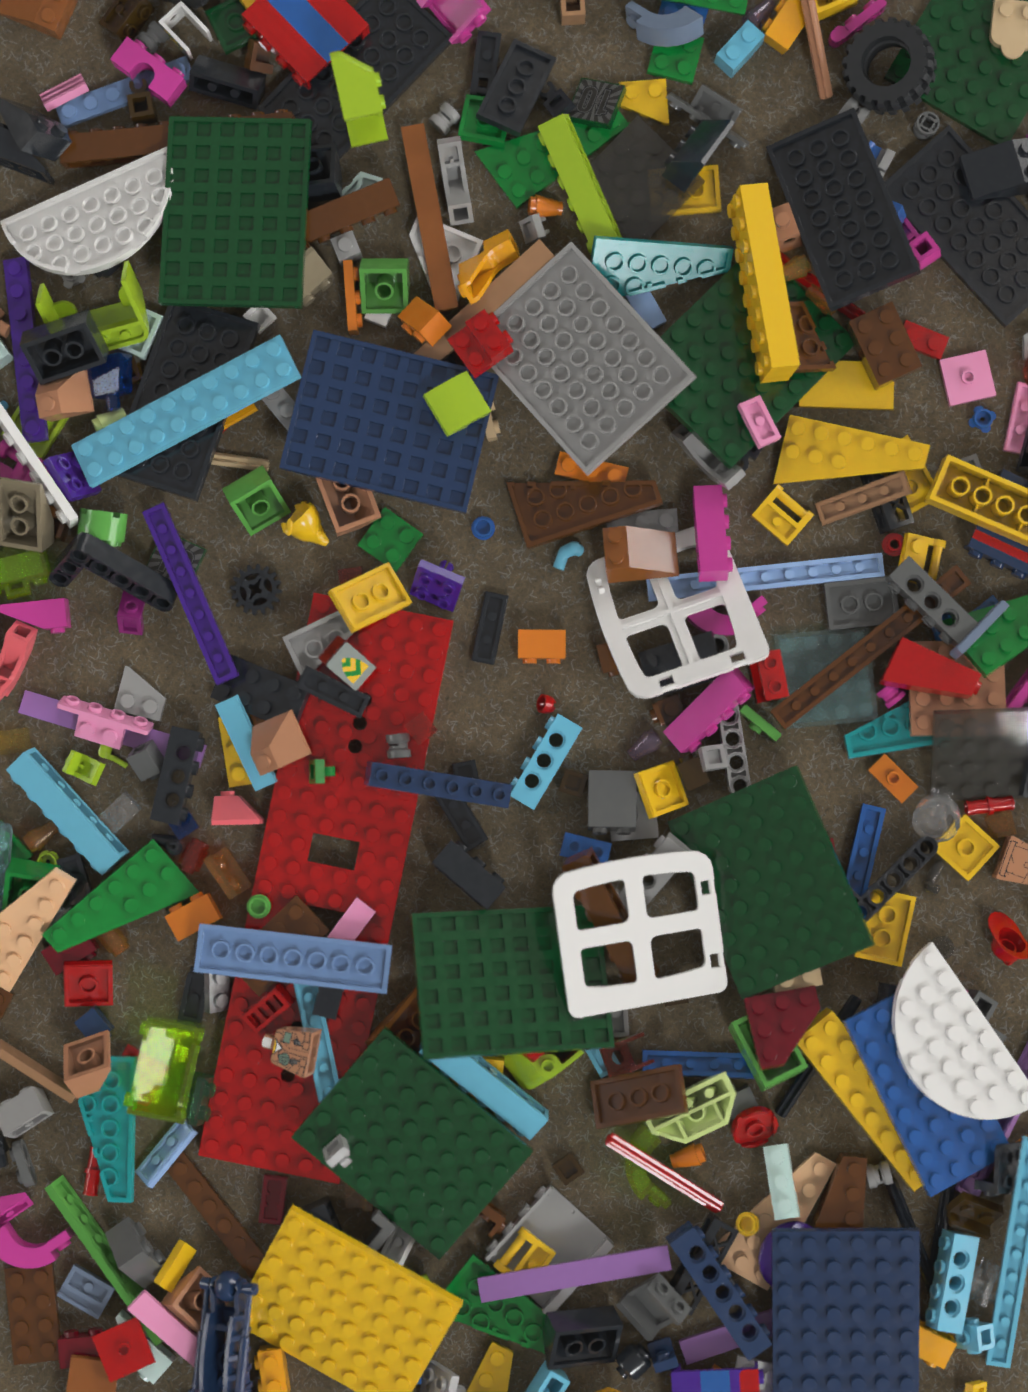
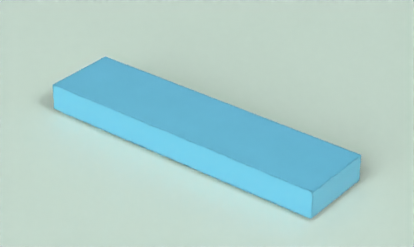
M235 695L216 704L215 707L254 790L258 791L276 783L277 778L274 771L260 776L250 755L253 726L239 696Z

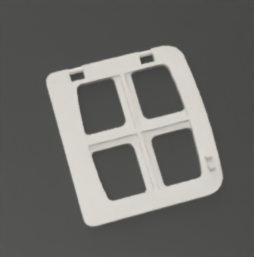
M694 526L675 533L677 552L696 548ZM727 550L728 557H732L730 550ZM605 557L597 559L588 567L587 581L603 635L628 691L637 698H653L667 691L679 689L732 671L735 668L762 661L769 655L768 643L734 560L733 572H729L727 581H715L717 584L715 588L683 599L675 596L668 577L649 579L658 601L657 607L625 619H619L616 613L607 580ZM718 605H724L732 624L737 645L731 650L700 659L685 620L689 615ZM664 625L669 629L682 666L647 677L637 664L626 639L630 635ZM741 653L744 654L745 659L732 663L730 657ZM670 677L673 678L674 683L663 687L660 686L659 681Z
M693 850L635 856L562 873L556 878L552 886V897L567 1007L573 1017L581 1018L714 994L726 989L727 975L724 965V951L714 887L713 867L710 859L705 854ZM671 872H691L694 877L697 909L649 917L646 911L643 877ZM623 880L628 909L627 920L623 923L579 930L575 916L574 893L591 886ZM708 880L709 893L702 894L700 882ZM700 929L704 954L703 965L685 972L656 978L651 949L652 938L663 934ZM629 941L632 944L637 977L635 982L607 986L585 985L581 960L582 949ZM717 953L719 966L711 967L710 954Z

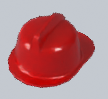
M1002 912L991 913L988 917V926L993 935L991 942L993 954L1007 966L1012 965L1018 959H1027L1028 942L1015 922Z

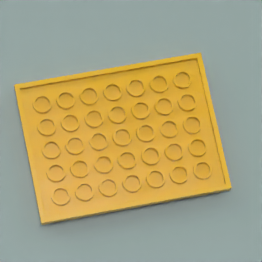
M292 1205L251 1283L258 1285L259 1290L257 1295L252 1296L249 1327H251L252 1334L275 1347H281L284 1352L355 1392H412L464 1300Z

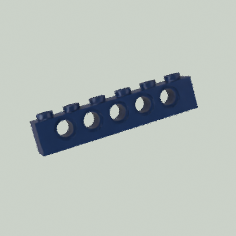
M367 761L364 785L502 808H509L512 790L511 784Z
M687 1221L665 1238L747 1360L750 1361L773 1345L768 1338L771 1333L763 1322L758 1324L755 1319L758 1316L751 1303L747 1305L744 1303L742 1298L745 1294L737 1283L732 1285L729 1280L732 1275L724 1264L719 1266L715 1260L719 1256L711 1244L706 1246L702 1239L706 1236L698 1225L693 1227ZM693 1246L700 1247L698 1253L694 1255L689 1254ZM706 1266H713L709 1274H702ZM720 1285H726L724 1292L716 1293V1289ZM739 1305L736 1312L729 1313L731 1306ZM752 1324L748 1332H742L745 1325Z

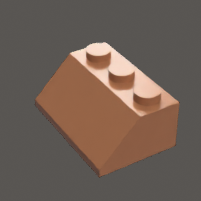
M315 478L337 537L358 530L381 518L372 491Z

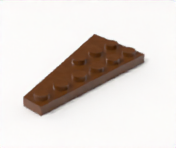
M633 480L626 482H506L528 549L663 505L655 480Z

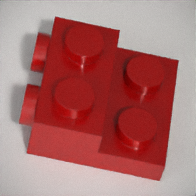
M485 309L465 322L466 326L447 339L474 379L514 352L511 346L513 339L506 330L501 332L497 326L500 322L493 312L488 314Z

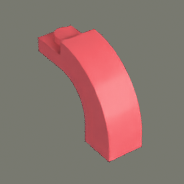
M18 620L6 632L0 653V701L4 696H9L18 682L32 652L38 629Z

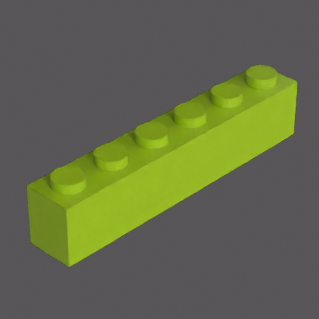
M561 114L539 125V140L543 146L546 145L549 151V155H547L548 160L553 168L556 167L559 174L557 177L558 183L562 190L567 192L569 197L567 203L571 211H575L578 217L576 222L580 232L586 235L588 240L586 246L589 253H592L594 236L622 238L569 114Z

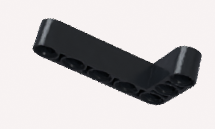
M85 532L78 533L61 552L49 575L51 583L58 587H67L81 570L85 568L163 612L171 611L177 598V593L171 580Z
M924 836L914 842L861 896L852 889L866 922L936 854L938 844L934 838ZM921 843L928 845V854H924L920 850ZM904 859H909L913 863L911 871L904 867ZM888 875L895 877L897 882L895 887L887 883ZM871 892L879 894V903L872 902L870 899Z

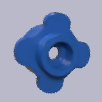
M976 406L974 408V415L969 419L968 424L971 428L976 427L981 429L983 433H988L991 430L990 425L996 419V414L988 409H983L982 406Z

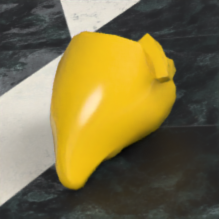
M301 501V503L294 505L296 510L286 523H281L283 533L287 536L292 535L304 542L327 546L329 539L322 528L316 507L307 501Z

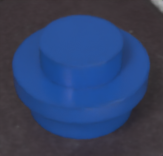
M481 516L473 521L471 530L477 539L487 540L493 536L495 525L490 518Z

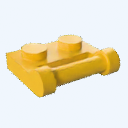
M778 484L751 517L787 547L815 514L810 510L807 512L783 491L784 488ZM776 497L801 518L798 523L773 503Z
M909 532L905 533L898 566L910 556L924 570L928 546L933 547L928 575L936 581L942 549H945L946 541ZM908 581L910 583L917 584L915 581Z
M522 1226L518 1231L519 1235L501 1259L495 1261L493 1266L501 1273L545 1266L554 1258L556 1251ZM527 1240L532 1245L512 1270L507 1265Z

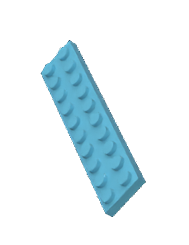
M278 335L72 444L71 447L89 486L94 488L302 377L282 336Z

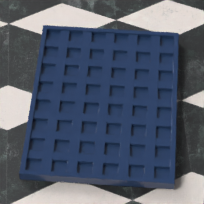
M313 330L279 468L466 514L490 413L447 437L423 395L449 379L468 371L491 410L499 376L485 371L474 379L465 366Z
M772 1228V1392H919V1228Z

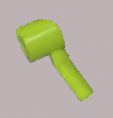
M100 745L98 750L100 757L114 761L126 769L128 763L112 755V747Z

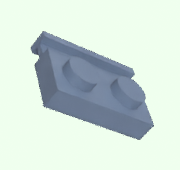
M75 1263L56 1296L99 1319L115 1288L108 1281Z

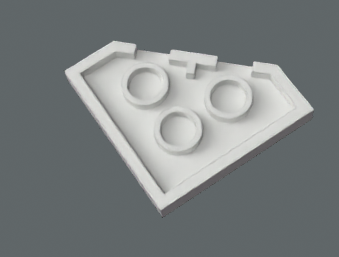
M416 217L409 237L430 286L418 217ZM443 224L457 301L459 302L461 297L458 290L460 282L457 278L459 264L478 255L483 245V240Z

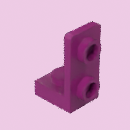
M124 590L117 613L119 633L143 635V610L145 602Z

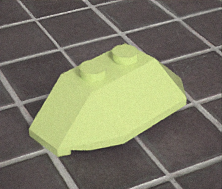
M722 1072L685 1088L689 1113L645 1121L652 1134L687 1144L729 1123L736 1091L726 1072Z

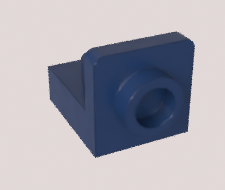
M669 1336L647 1343L655 1373L679 1366Z

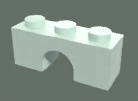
M789 1144L763 1147L775 1220L800 1217L797 1193L793 1181Z

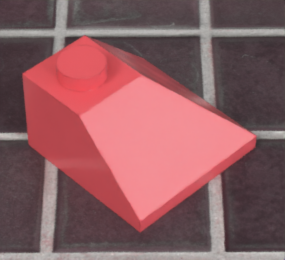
M220 791V796H214L211 825L265 823V818L242 796H235V791Z

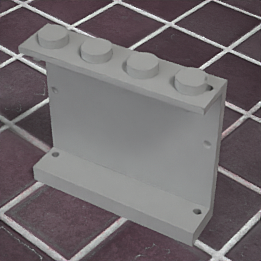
M549 1184L546 1188L541 1186L534 1194L536 1199L531 1205L526 1203L517 1214L520 1217L514 1223L510 1221L502 1231L503 1235L498 1241L493 1239L485 1249L487 1251L485 1259L487 1261L491 1260L494 1263L497 1259H501L519 1235L518 1231L522 1226L556 1251V1255L548 1265L607 1255L614 1247V1243L557 1189ZM526 1240L507 1266L513 1270L532 1244ZM578 1286L530 1294L529 1296L542 1307V1312L546 1315V1312H555Z

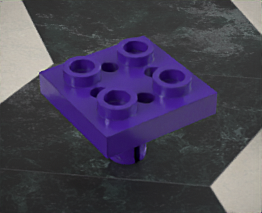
M74 451L51 456L43 461L52 479L68 502L95 496L102 491L100 485L94 488L89 486Z
M421 559L410 595L453 612L465 577L452 572L454 566L451 562H449L445 569L446 560L441 561L439 566Z

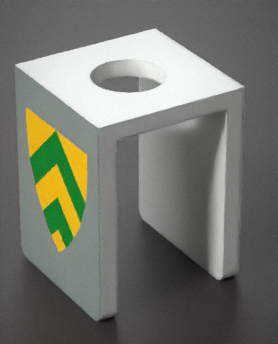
M180 1L158 22L169 35L170 40L191 61L193 56L190 49L171 28L186 16L210 42L213 38L209 29Z

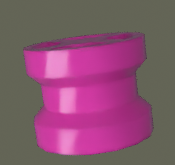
M884 686L876 695L885 701V706L889 709L901 700L906 693L899 688Z

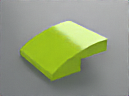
M468 371L449 379L423 395L447 437L466 428L469 424L487 416L491 412Z

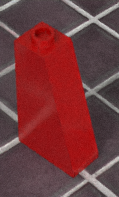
M902 637L898 641L879 684L968 699L972 694L977 695L982 685V682L979 681L982 674Z

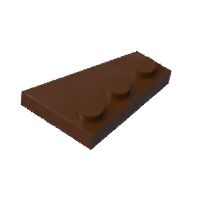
M804 301L789 302L800 366L794 373L834 371L836 366L833 361H830L825 351L827 348L824 342L820 341L815 331L816 325Z

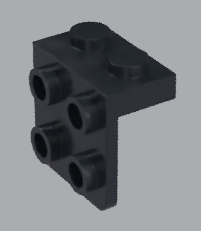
M1021 1141L996 1145L994 1177L974 1180V1190L984 1191L985 1196L992 1197L999 1196V1194H1013Z

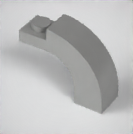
M460 136L436 139L450 225L474 222Z
M682 423L671 432L685 453L717 485H722L729 491L746 475L737 464L729 470Z

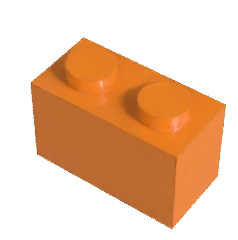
M418 296L397 316L403 322L401 327L410 336L413 335L421 344L426 342L432 347L452 327L438 310Z
M518 629V659H523V664H537V659L546 660V664H561V660L566 659V630Z
M201 891L189 898L191 902L185 906L179 903L168 909L170 914L164 917L178 942L199 931L200 923L212 924L223 918L210 893L204 895Z

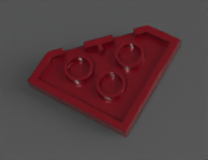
M815 985L744 998L759 1069L765 1070L785 1065L789 1056L821 1009Z

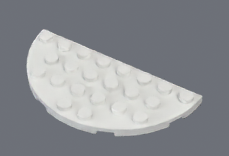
M167 147L1 220L0 223L7 239L26 260L45 271L71 276L88 275L101 272L123 262L146 244L163 221V212L167 205L168 197L170 196L171 199L172 195L171 189L165 188Z
M929 942L910 961L909 967L898 983L893 1001L892 1033L895 1036L898 1049L897 1054L905 1072L914 1085L928 1099L945 1108V1110L961 1116L992 1120L1012 1117L1027 1111V1077L933 942Z

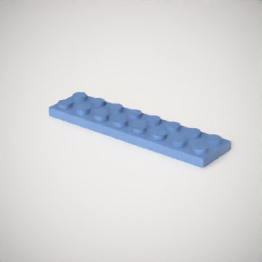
M200 923L194 972L387 994L393 945Z

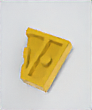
M666 79L619 82L620 85H625L626 93L620 108L630 112L634 111L642 117L651 118L661 122L664 126H669Z

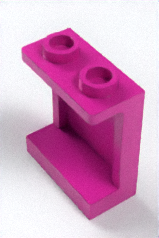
M416 0L421 8L429 7L443 26L453 35L449 39L451 44H463L468 41L472 36L471 32L475 27L481 26L487 20L486 15L491 11L484 0Z

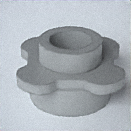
M59 274L64 280V287L67 289L83 283L86 279L85 275L70 277V275Z

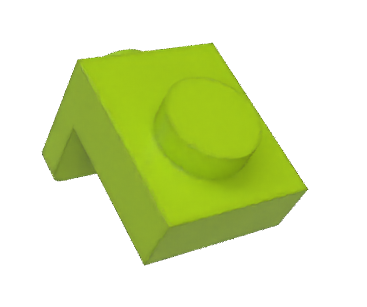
M71 750L65 760L62 772L96 786L106 764L86 754Z

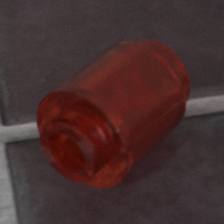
M193 837L191 842L188 841L178 861L181 864L180 869L192 875L194 871L200 872L209 854L208 849L210 845Z

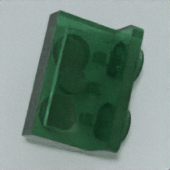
M199 1071L193 1073L184 1117L188 1119L189 1125L199 1126L208 1121L211 1114V1108L208 1107L209 1100L214 1096L216 1084L213 1083L214 1075Z

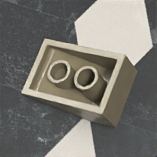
M0 477V546L43 552L55 543L54 519L42 483Z

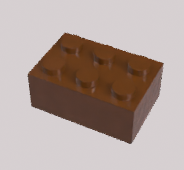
M892 301L852 319L846 324V330L874 390L912 374L922 367Z

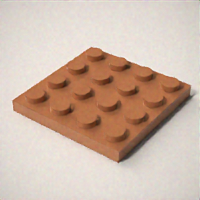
M913 641L980 673L964 654L956 660L950 655V651L955 647L952 644L947 645L943 641ZM1004 665L986 678L981 675L979 681L982 682V685L977 695L972 694L968 699L908 690L910 736H1006L1007 714Z

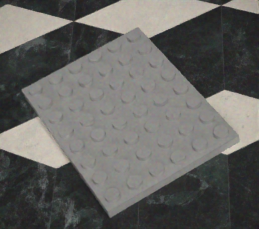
M572 241L494 312L500 322L497 325L500 331L506 330L513 339L511 346L514 352L491 368L587 476L696 379L693 372Z

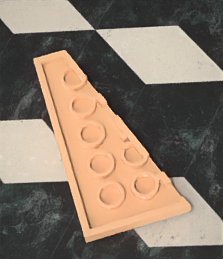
M57 867L0 912V987L8 992L14 987L43 938L42 933L49 928L77 880Z
M814 1151L792 1173L800 1217L775 1220L771 1194H769L750 1211L759 1218L760 1228L758 1232L753 1236H743L738 1233L721 1265L724 1264L729 1270L768 1291L770 1285L762 1277L758 1266V1254L763 1240L772 1231V1228L790 1221L806 1222L836 1163ZM731 1232L726 1233L717 1243L726 1241Z

